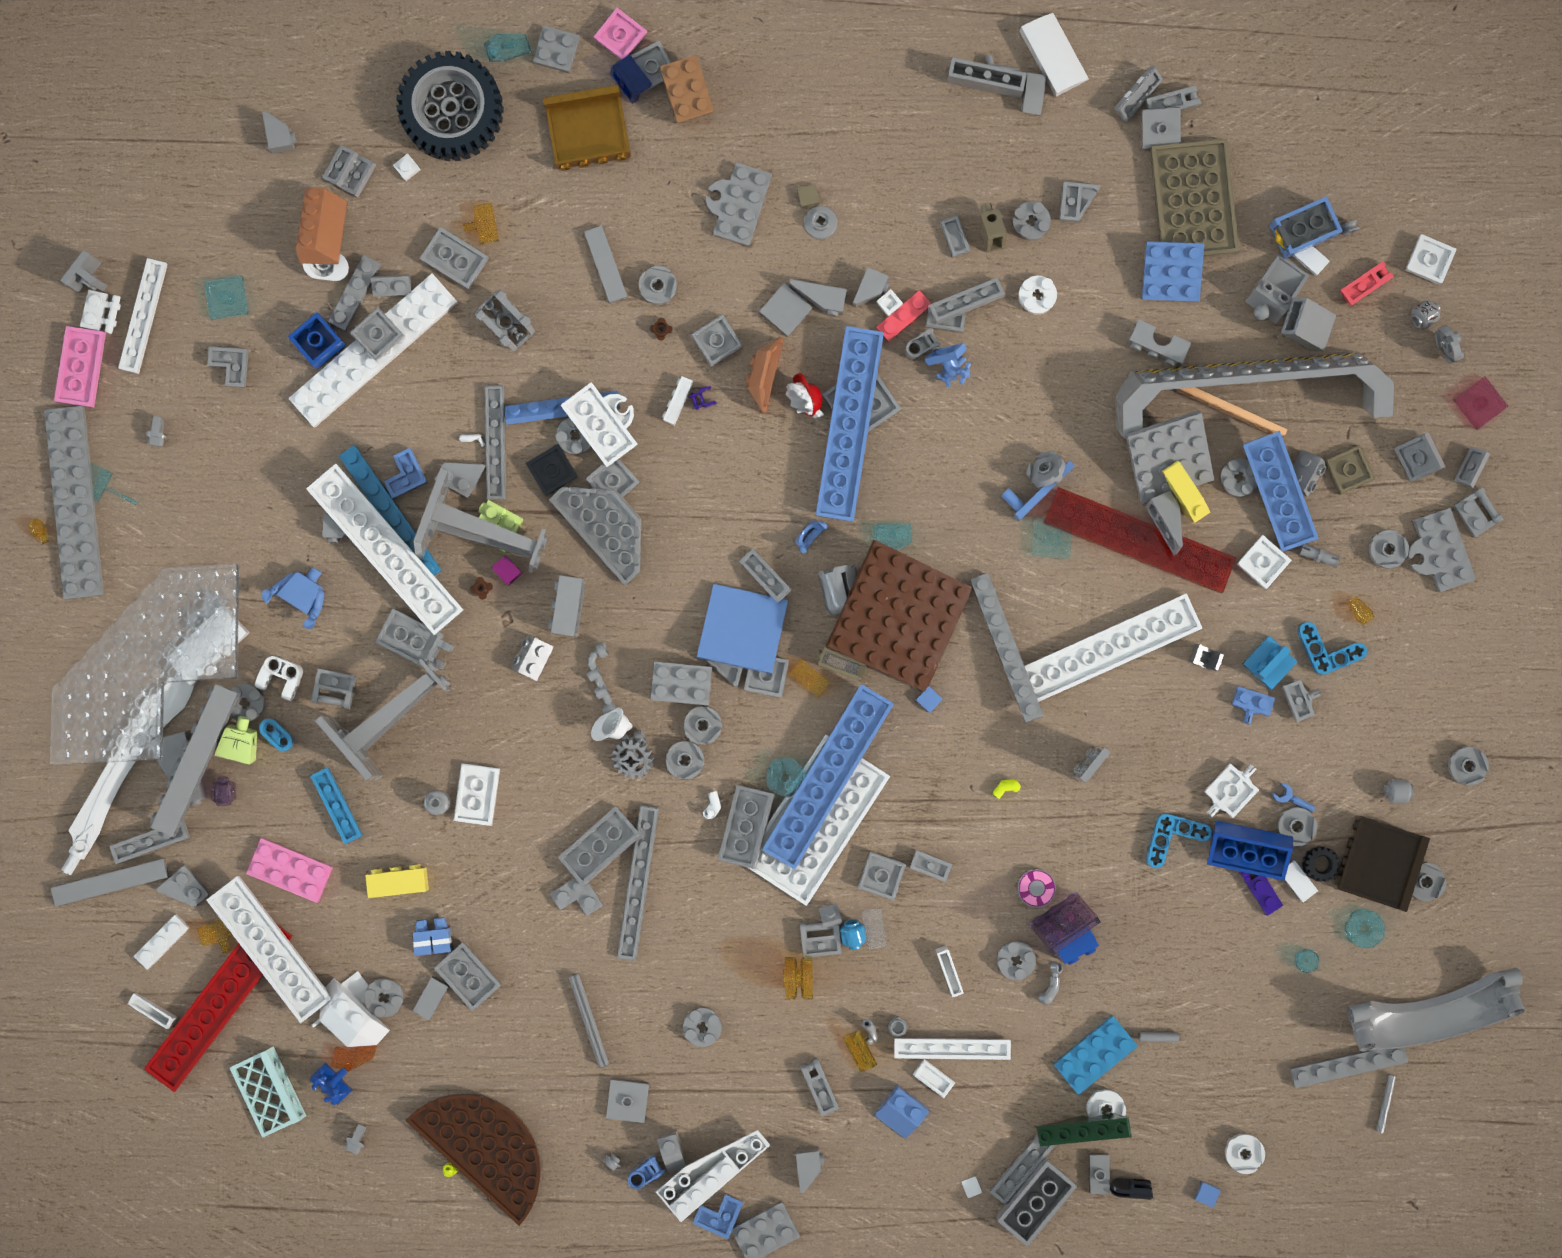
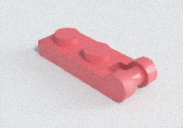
M1384 261L1339 291L1349 307L1394 277L1385 268L1386 264ZM1379 272L1383 278L1379 279L1376 273Z

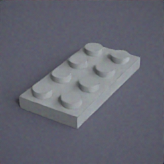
M739 785L736 786L718 856L719 861L756 870L775 794Z
M615 806L558 858L584 887L633 844L641 834L618 807Z

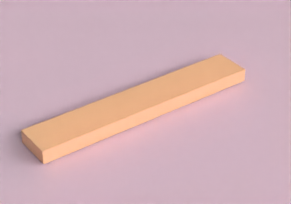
M1196 387L1176 390L1187 397L1268 434L1280 430L1283 437L1288 430Z

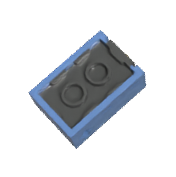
M1327 196L1276 218L1269 224L1285 259L1332 239L1343 231Z

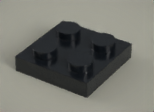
M559 444L526 462L527 467L545 496L578 478Z

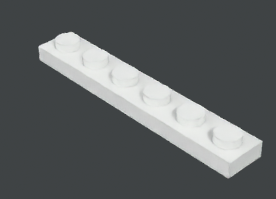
M149 258L146 260L118 367L120 370L136 374L140 372L168 265L165 262Z
M894 1038V1058L1011 1060V1040Z

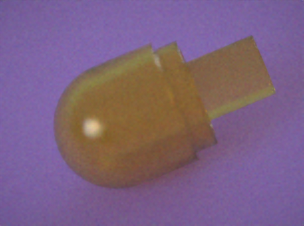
M32 519L28 523L30 533L35 539H39L41 544L47 543L49 540L46 536L47 529L39 519Z

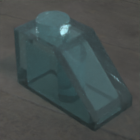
M496 34L484 43L489 62H505L532 52L526 34Z

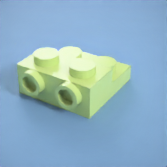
M490 500L487 503L483 502L478 511L481 513L480 519L517 533L524 520Z

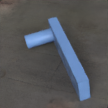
M1071 461L1065 464L1063 477L1075 467ZM1057 483L1042 487L1026 504L1009 488L1001 497L1017 512L1013 516L1019 521Z

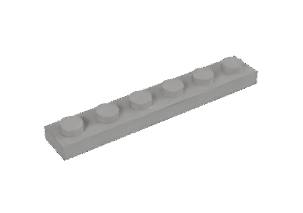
M1405 1047L1361 1051L1289 1069L1293 1086L1299 1088L1408 1063Z

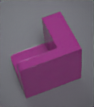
M506 555L491 567L508 586L523 574Z

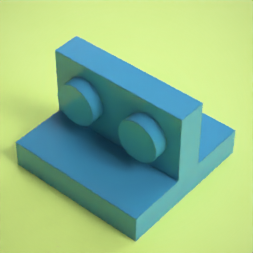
M1267 636L1242 664L1266 687L1272 690L1298 661L1289 654L1291 650L1287 646H1280L1273 638Z

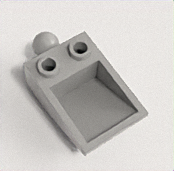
M1278 254L1245 302L1255 309L1254 316L1256 319L1265 320L1269 318L1274 323H1277L1287 312L1292 298L1297 296L1310 275Z

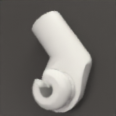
M717 791L708 793L710 804L703 811V816L706 819H713L721 809Z

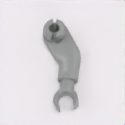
M1051 962L1050 964L1052 971L1050 986L1046 993H1040L1038 998L1042 1004H1051L1059 991V974L1063 970V966L1060 963Z

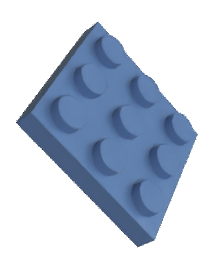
M1146 241L1142 300L1200 302L1204 243Z

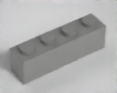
M952 57L946 83L1021 98L1027 73Z

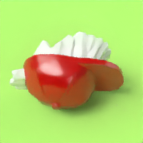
M802 373L795 374L793 383L786 386L787 391L785 395L791 400L790 406L797 408V413L805 412L810 417L823 416L824 414L820 410L823 398L819 388L812 383H807Z

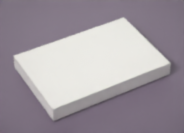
M461 764L453 821L493 825L500 768Z

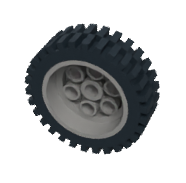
M445 51V56H442L440 52H435L436 58L431 59L430 55L425 56L427 62L423 64L419 59L415 62L418 68L414 69L411 66L408 69L410 76H403L404 86L399 84L398 90L401 94L396 97L399 105H396L397 112L399 113L398 117L411 141L415 143L417 148L423 149L425 154L429 156L432 154L434 158L439 160L441 156L445 161H450V157H453L455 161H461L460 156L469 159L471 158L469 153L480 154L479 148L483 147L486 149L489 147L487 141L493 142L495 139L494 132L499 133V123L503 121L501 113H504L502 96L492 74L489 73L485 66L482 67L481 62L477 59L473 61L472 57L467 54L464 58L461 52H456L455 56L452 55L451 51ZM456 88L463 89L460 94H454ZM438 91H444L442 97H435V94ZM469 102H474L475 105L473 108H466V105ZM449 106H456V109L453 112L447 111ZM432 108L437 109L436 114H428ZM468 120L466 126L461 127L459 126L460 121ZM443 123H449L447 129H440Z

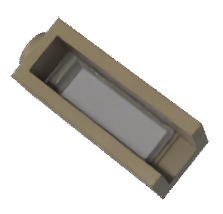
M825 647L823 651L819 650L815 660L818 661V666L860 682L867 667L866 664Z

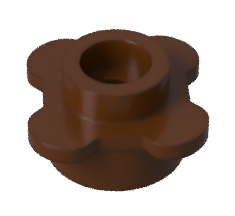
M659 318L654 325L650 326V331L655 333L658 340L662 341L668 333H672L673 328L665 322L664 318Z
M478 577L474 586L470 587V592L477 594L480 599L484 600L487 598L489 591L493 589V585L485 582L482 577Z

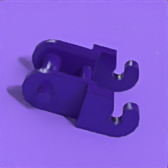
M711 386L699 389L700 392L691 393L688 398H692L694 404L692 409L699 410L700 407L705 406V408H708L711 405L717 404L716 401L706 404L703 399L702 392L710 390ZM696 396H700L702 404L698 405Z

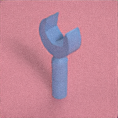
M1279 783L1285 788L1283 796L1278 797L1272 793L1273 798L1278 802L1284 803L1291 800L1292 803L1311 813L1315 809L1314 805L1297 796H1292L1293 791L1288 784Z

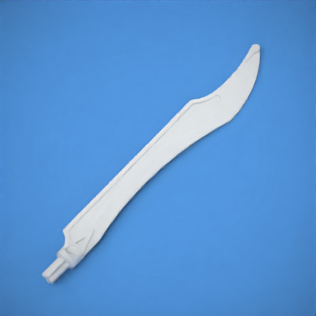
M176 670L162 689L146 697L68 830L72 836L73 845L68 851L70 855L61 869L64 873L72 875L79 861L87 856L100 834L106 815L121 784L136 760L148 746L147 742L153 740L185 708L194 686H190Z

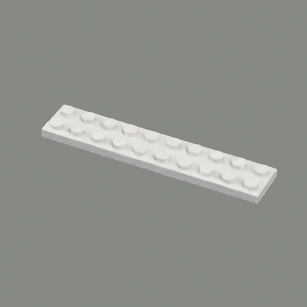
M430 274L411 293L406 295L385 314L405 335L376 362L361 344L355 340L288 399L314 428L317 427L458 302L433 274Z
M334 464L306 488L434 635L464 610L337 464Z
M1186 593L1027 664L1025 669L1037 700L1040 702L1202 629V626Z

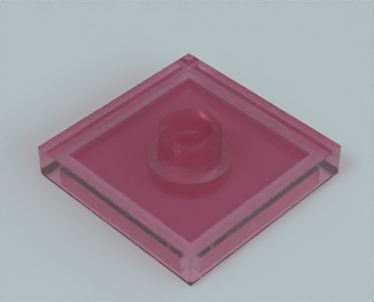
M1486 376L1453 400L1476 430L1480 429L1508 407Z

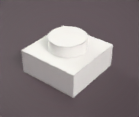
M408 153L393 165L405 181L421 170Z
M891 289L876 301L888 317L903 305L902 301Z

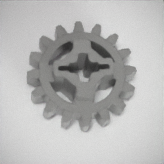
M634 737L630 741L625 738L622 743L619 742L617 744V748L612 752L615 754L612 757V761H616L613 767H619L618 773L624 772V778H627L628 775H631L632 780L635 779L636 775L642 778L644 774H648L649 769L653 766L651 762L654 760V756H650L653 750H647L648 743L642 745V739L635 742ZM628 748L627 752L622 753L624 749Z

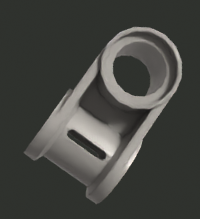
M933 328L924 331L918 337L908 342L904 350L905 356L908 359L916 360L942 345L941 341L938 342L935 337ZM916 346L919 352L912 354L909 351V347Z

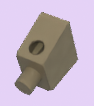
M985 203L980 206L982 213H980L979 226L985 249L988 253L1005 248L1007 232L999 209L993 210L991 203Z

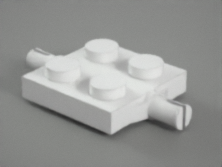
M1229 763L1203 791L1214 803L1206 813L1213 817L1220 809L1225 811L1231 818H1234L1259 791L1249 778L1257 769L1250 764L1244 772H1241Z

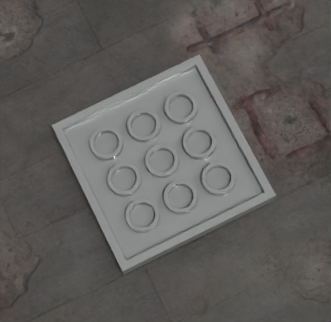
M1199 410L1126 434L1139 500L1142 504L1168 491H1171L1173 494L1162 471L1176 461L1181 463L1195 486L1214 480L1203 417Z

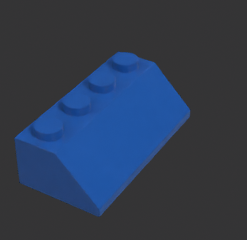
M1216 821L1207 865L1285 881L1293 851V836Z

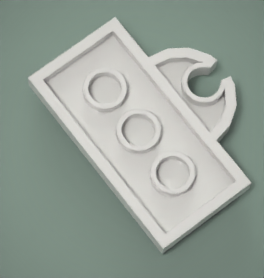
M591 382L561 404V407L606 467H608L638 445L627 430L634 418V408L631 405L628 406L625 413L618 412L617 405L620 402H626L627 398L619 394H609L602 397Z

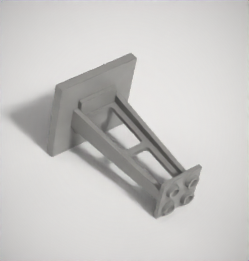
M440 468L414 538L415 555L423 559L431 537L433 538L435 531H439L531 558L528 572L532 573L534 568L537 569L542 555L539 552L540 550L544 551L547 543L546 529L542 528L538 541H535L446 505L445 498L449 490L448 471Z
M420 659L418 662L425 668L427 673L353 731L345 730L334 717L319 716L315 720L366 781L380 780L384 776L366 751L437 684L444 691H451L449 687L451 683L444 675L437 674L438 668L432 661Z

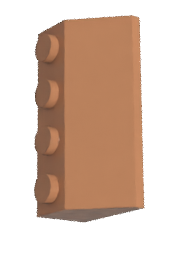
M305 188L296 244V252L300 264H339L348 203L325 188Z

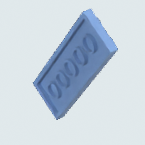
M1280 430L1244 443V450L1281 551L1283 552L1319 539Z

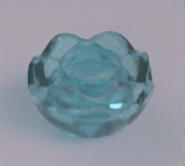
M1303 949L1297 953L1295 965L1301 972L1310 973L1318 968L1319 956L1313 950Z

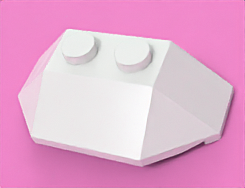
M335 978L325 987L331 996V1000L320 1008L319 1021L347 1047L377 1045L390 1031L387 1026L370 1013Z

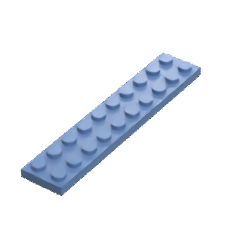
M849 326L845 327L815 516L854 522L884 332Z
M860 684L762 848L764 852L794 870L797 868L893 707V702Z

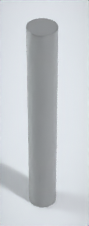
M1388 1074L1376 1129L1380 1133H1384L1396 1080V1076Z

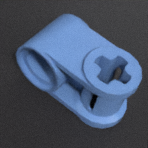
M656 1155L649 1157L630 1171L628 1184L631 1188L640 1189L666 1172L658 1164ZM638 1174L642 1177V1181L635 1183L631 1179L632 1176Z

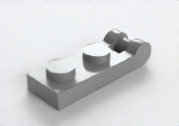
M1191 86L1145 100L1147 109L1181 107V110L1202 105L1200 98L1197 97V86ZM1186 95L1190 97V101H1186Z
M816 1058L812 1060L813 1062L807 1065L804 1063L800 1067L820 1114L824 1116L838 1110L839 1106L820 1061ZM816 1069L818 1074L811 1077L809 1072Z

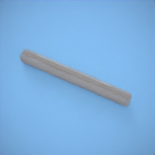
M579 974L569 977L598 1066H607L609 1061Z

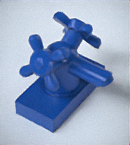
M324 1063L310 1079V1082L314 1083L312 1089L316 1090L319 1085L321 1091L328 1095V1097L323 1099L324 1102L331 1101L332 1105H338L352 1091V1088L342 1079L347 1074L345 1068H341L336 1073L327 1063Z

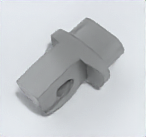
M153 417L151 431L146 433V436L149 437L148 445L163 447L164 439H167V436L163 434L164 420L162 417Z
M358 1124L353 1137H346L347 1143L344 1149L354 1154H359L361 1147L364 1148L365 1146L361 1139L367 1127Z

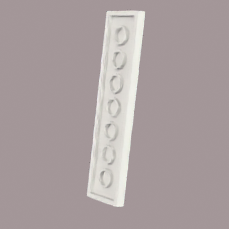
M240 876L235 877L206 900L300 1023L331 1000L329 992Z

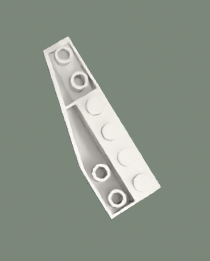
M756 1130L686 1165L660 1187L656 1193L679 1221L682 1222L766 1150L770 1144Z

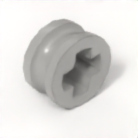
M1357 220L1341 225V228L1344 230L1343 235L1360 230L1356 226Z

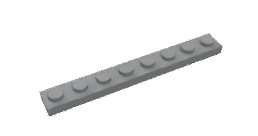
M986 573L970 579L1024 722L1027 723L1043 717L1041 707L989 574Z

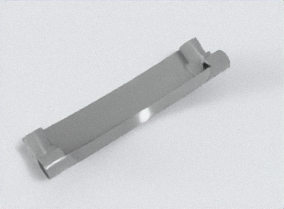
M1511 968L1491 973L1461 989L1427 1000L1400 1004L1368 1001L1348 1006L1347 1011L1354 1038L1359 1050L1363 1052L1395 1049L1452 1038L1496 1024L1511 1017L1519 1016L1526 1011L1519 996L1521 991L1518 985H1522L1523 978L1518 968Z

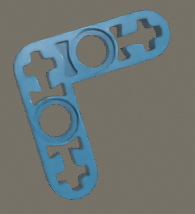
M1305 622L1298 627L1297 632L1314 672L1319 675L1338 670L1365 658L1367 655V648L1362 643H1353L1327 654L1318 630L1313 623ZM1304 626L1311 628L1312 631L1309 632L1311 638L1315 637L1316 640L1306 642L1310 638L1308 634H1303ZM1312 643L1319 645L1320 649L1317 654H1313L1310 651ZM1355 647L1361 648L1362 651L1359 653L1360 656H1358L1357 654L1352 656L1348 655V653L1355 651ZM1338 653L1343 654L1345 658L1342 664H1338L1335 661V656ZM1323 654V657L1320 658V660L1322 663H1326L1327 665L1324 667L1325 671H1323L1322 669H1318V666L1320 665L1319 659L1314 660L1313 657H1318Z
M1160 814L1156 819L1148 848L1147 864L1152 868H1160L1164 865L1172 833L1199 841H1207L1212 836L1211 828L1199 822L1169 814ZM1166 817H1168L1167 820L1170 822V825H1166L1164 831H1168V834L1158 832V828L1160 830L1163 829L1161 819L1165 820ZM1182 822H1186L1189 825V830L1186 833L1179 831V825ZM1193 824H1196L1195 829L1202 830L1204 827L1207 835H1203L1200 838L1201 835L1199 833L1193 832V836H1191ZM1164 836L1165 844L1157 846L1155 843L1156 837ZM1153 847L1163 850V853L1158 852L1157 857L1160 859V862H1156L1155 865H1153L1151 857H1155L1157 851H1152Z

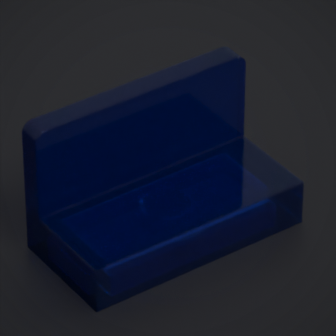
M631 55L626 56L611 66L610 75L632 104L639 100L640 93L652 85Z

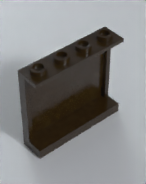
M1359 816V819L1355 818L1352 826L1355 832L1353 838L1349 837L1346 848H1349L1347 856L1343 855L1340 864L1343 867L1342 873L1337 874L1334 883L1337 885L1336 889L1407 912L1430 838L1371 820L1364 816Z

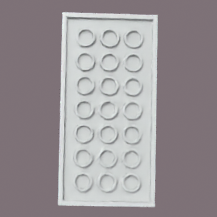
M826 734L768 822L756 870L749 868L806 906L890 778L888 774L862 758L795 870L764 852L762 848L828 740L829 736Z

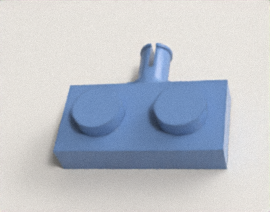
M1238 686L1236 687L1232 706L1239 707L1245 711L1243 723L1251 725L1253 714L1270 716L1275 698Z

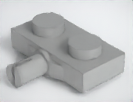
M1301 679L1281 686L1295 722L1315 715L1312 708V699L1322 696L1319 693L1321 692L1319 688L1308 693Z

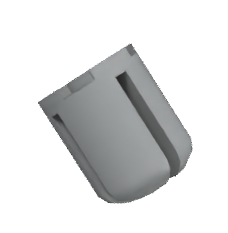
M855 564L834 567L826 572H818L826 611L829 614L840 615L857 577Z

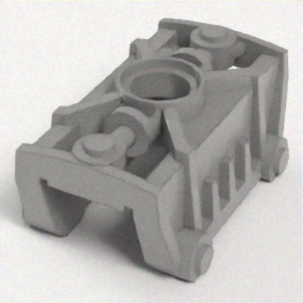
M497 290L475 311V318L478 321H483L500 338L499 341L502 346H508L515 352L535 333V330L531 325V319L528 316H523L506 298L507 296L504 291ZM494 298L502 304L503 312L500 309H495L494 302L492 301ZM485 308L488 311H492L495 319L489 318L482 309ZM503 317L510 318L511 323L509 326L503 327L500 325ZM516 325L523 326L529 334L519 333ZM508 332L511 335H516L517 345L508 338Z

